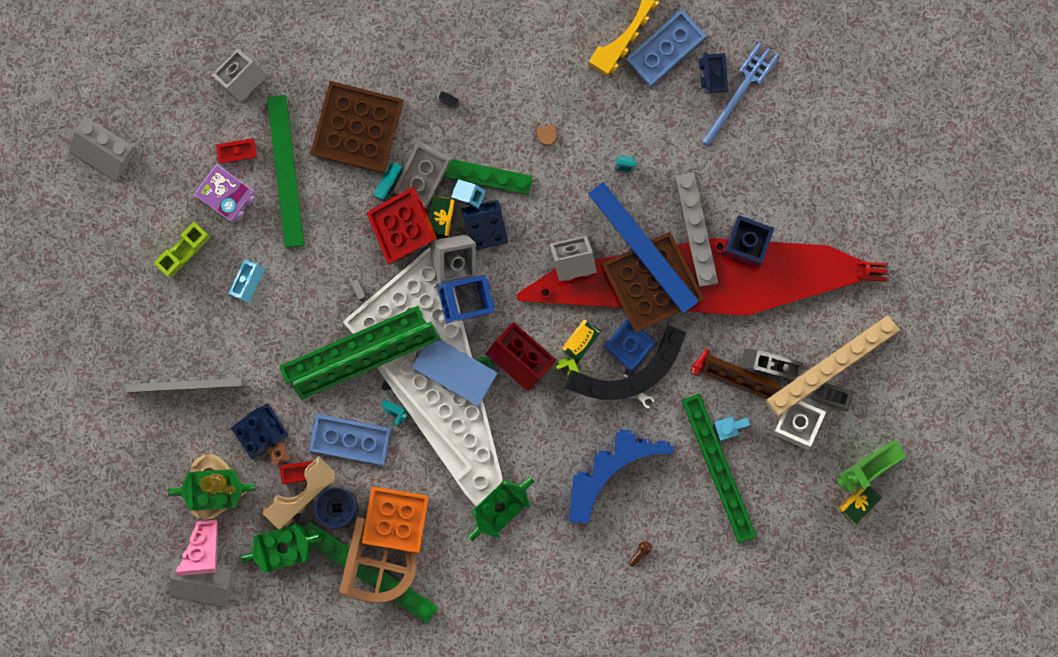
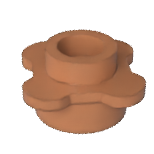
M278 443L277 446L269 447L267 450L274 465H278L283 460L287 461L290 457L285 450L284 443Z

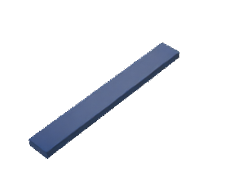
M602 182L588 193L589 197L682 314L695 306L699 301L606 184Z

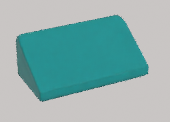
M395 163L390 164L373 196L386 201L403 172L402 166Z

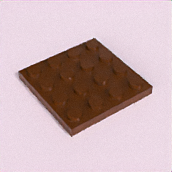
M330 81L310 154L385 174L404 99Z
M671 232L651 240L653 245L699 301L698 303L704 301L705 299ZM632 250L601 264L635 334L681 312Z

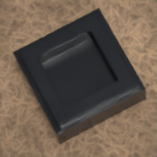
M441 91L438 97L439 101L457 108L459 104L458 98Z

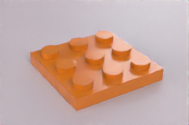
M372 486L362 544L419 554L429 496Z

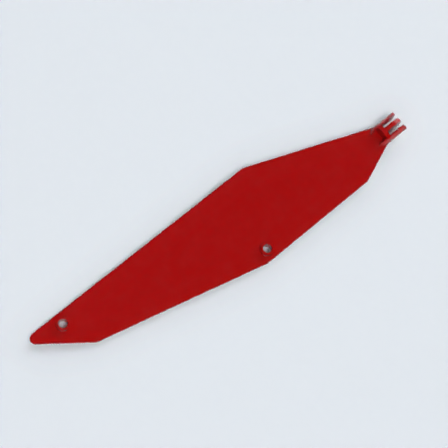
M711 238L709 243L718 284L700 287L699 289L705 300L696 304L687 312L748 316L861 281L887 282V277L880 276L887 275L888 270L878 268H886L888 263L864 262L829 245L770 242L763 263L757 268L724 256L723 252L728 239ZM689 243L677 244L698 285ZM722 245L723 250H717L716 246ZM617 256L595 259L596 273H592L589 276L575 277L569 281H559L555 268L517 294V299L523 302L622 308L601 266L602 263ZM544 290L549 291V295L543 296L542 292Z

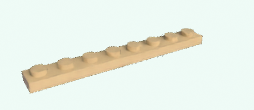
M887 315L768 398L766 403L777 417L896 335L900 329Z

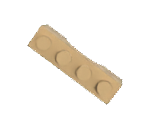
M320 457L316 458L305 469L307 486L301 494L291 498L277 495L263 508V515L279 530L283 526L287 527L293 521L292 517L297 513L301 514L311 500L315 501L325 487L329 488L335 482V471Z

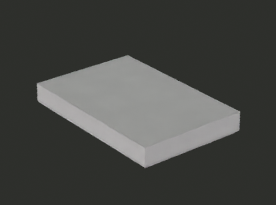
M417 141L393 193L399 195L411 187H416L424 209L427 210L452 158Z

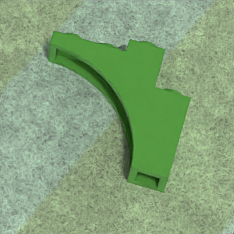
M893 440L855 462V465L839 473L837 475L839 478L837 482L840 488L847 492L857 488L865 489L870 486V482L906 458V455L898 441Z

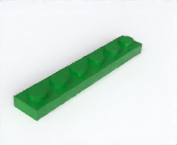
M454 159L451 160L443 176L444 178L459 179L477 185L529 195L533 178L531 175Z

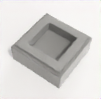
M359 280L352 281L351 285L357 298L360 301L367 298Z

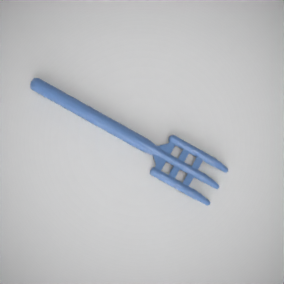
M758 43L739 70L740 73H744L745 80L704 138L703 144L705 146L710 145L748 88L750 82L756 81L759 85L763 82L779 54H776L768 64L764 60L770 48L763 53L761 58L756 56L761 43ZM752 59L757 62L756 65L751 63ZM761 65L766 68L764 71L760 69ZM748 66H749L750 68H752V71H751V72H749L748 70H746V68H747ZM756 72L761 74L760 78L755 76Z

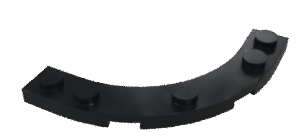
M667 325L654 357L645 368L631 376L620 380H599L571 370L565 389L601 400H618L640 394L655 385L669 371L677 358L686 332Z

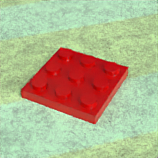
M411 187L366 212L387 264H393L437 240L416 187Z

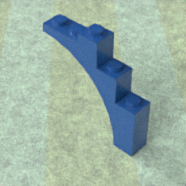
M621 429L620 433H616L614 456L610 455L611 451L599 450V454H595L593 477H590L588 472H578V475H573L569 522L589 523L591 509L597 494L605 482L617 470L629 462L644 456L673 454L674 446H669L670 442L658 441V444H650V440L639 439V442H635L636 434H632V430Z

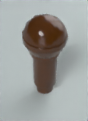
M647 541L641 542L638 551L628 564L633 567L644 555L650 553L652 550L651 544Z

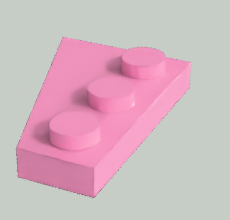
M217 519L197 521L189 539V546L183 553L180 566L176 569L177 576L216 573Z

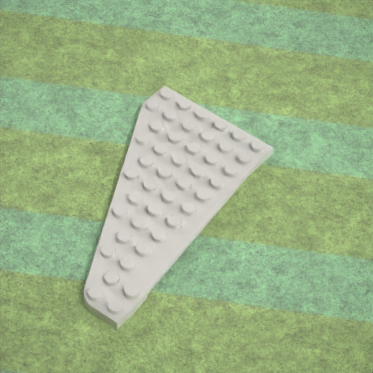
M430 247L343 321L354 334L416 306H420L426 322L432 321L440 335V340L472 358L463 320L446 324L437 286L440 284L431 259ZM453 287L452 289H453L454 297H455V300H456L458 312H459V315H460L461 312H460V308H459V304H458V300H457L455 288ZM423 348L377 367L466 496L477 506L503 481L483 400L477 406L413 369L412 366Z

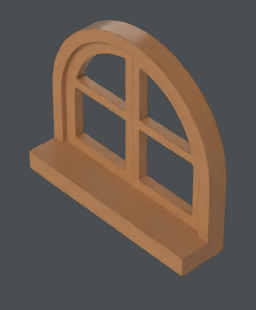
M357 517L338 596L368 603L390 602L400 597L411 585L416 573L415 553L403 551L406 558V567L386 563L389 550L387 548L384 549L382 561L361 557L365 519ZM359 564L380 569L374 593L353 588ZM384 570L405 574L402 581L395 588L387 592L378 593Z

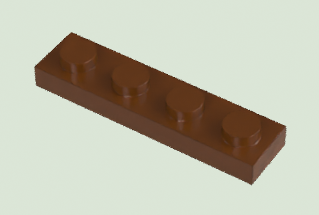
M709 355L702 370V373L765 399L777 393L781 385L778 382Z

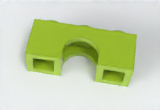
M195 222L181 234V239L174 247L169 250L166 249L154 262L167 277L172 278L211 238Z

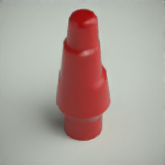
M705 349L695 361L691 370L693 375L697 376L702 371L710 350Z

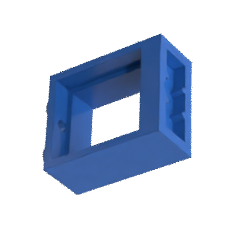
M486 275L443 283L437 286L446 324L481 317L495 312V304L490 295V284L486 279ZM477 283L483 310L459 315L452 288Z

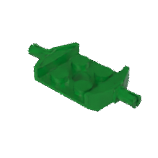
M234 469L194 471L187 473L182 487L169 488L168 492L174 493H168L169 497L181 495L190 511L236 508L242 493L256 492V488H250L256 487V484L241 483ZM211 484H215L218 487L216 495H211L208 492Z
M530 476L522 484L503 480L472 510L476 529L468 535V538L473 542L481 533L499 538L498 532L525 506L528 509L530 508L526 489L535 481ZM502 502V508L495 510L496 504Z
M298 523L281 528L280 530L277 529L254 536L252 552L241 555L240 559H244L241 560L243 564L255 561L264 573L309 561L311 555V545L322 541V537L317 539V537L322 535L320 533L312 536L307 535L304 528ZM282 542L288 546L286 553H283L279 548Z

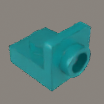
M384 399L381 407L385 408L383 412L394 416L395 413L398 414L394 426L403 425L407 417L406 409Z

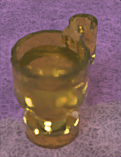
M211 474L202 478L200 482V487L204 492L213 494L221 492L231 494L235 492V487L227 485V479L222 474Z

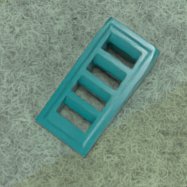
M622 155L616 157L615 169L617 171L634 172L636 167L635 158Z

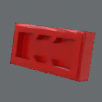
M313 461L281 465L282 485L307 481L305 469Z

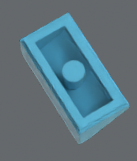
M244 259L228 294L249 303L265 268Z

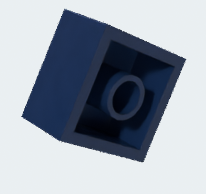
M738 215L734 221L723 255L759 268L763 263L774 228Z

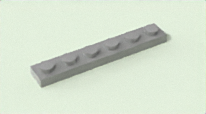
M692 172L677 175L675 180L698 287L718 284L695 174Z
M227 375V379H219V376H208V380H200V377H189V381H181V378H170L169 382H162V379H150V383H143V380H131V384H125V392L244 387V379L239 378V375Z

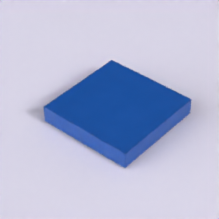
M627 318L603 347L629 370L633 371L657 342L643 330L635 334Z

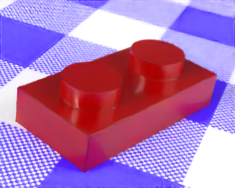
M254 138L216 144L219 164L258 158Z

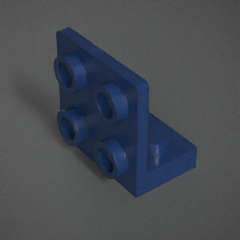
M499 200L482 203L479 208L473 206L461 208L467 235L476 243V250L508 243Z
M268 403L255 409L231 427L251 459H254L270 446L289 435Z

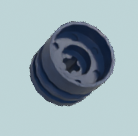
M332 487L318 495L314 511L317 519L323 525L329 528L342 529L355 521L359 505L356 497L351 492L343 488ZM335 504H336V505L341 504V507H340V508L342 509L341 512H336V513L334 512V511H335V508H334V505H335Z

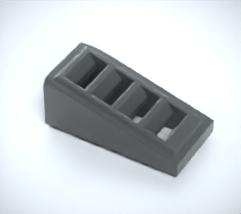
M826 383L823 385L825 388L822 398L818 397L820 388L812 393L811 399L849 410L855 392ZM830 388L832 389V392L829 400H827L826 396L828 389ZM839 391L837 402H834L835 393ZM846 393L845 404H841L843 394Z

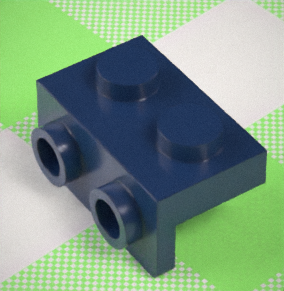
M703 53L702 58H699V68L703 70L701 89H705V94L728 92L725 53Z

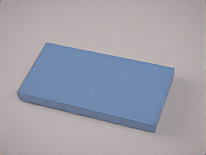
M681 9L625 60L651 88L706 39L707 36Z
M442 340L423 347L412 366L413 369L477 406L480 405L498 374Z
M316 414L309 452L385 466L392 428Z

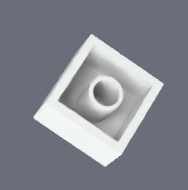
M800 401L782 414L773 435L809 450L826 412Z

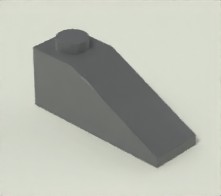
M744 349L740 367L796 380L801 376L803 362L759 350Z

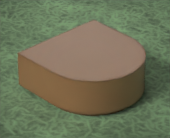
M554 124L536 128L537 137L541 144L549 146L556 141L557 133Z

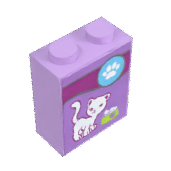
M218 164L214 166L194 194L232 223L240 221L245 213L243 212L247 205L250 206L256 199L254 196L256 192Z

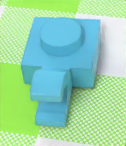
M733 416L714 422L720 441L739 435L737 429L750 425L748 418L734 422Z

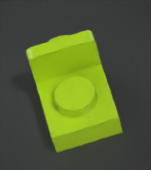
M569 357L558 361L559 365L556 366L557 370L568 366L569 369L566 370L568 377L571 370L579 372L574 359L569 360Z

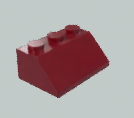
M515 322L495 340L485 353L526 391H529L556 361L550 353Z

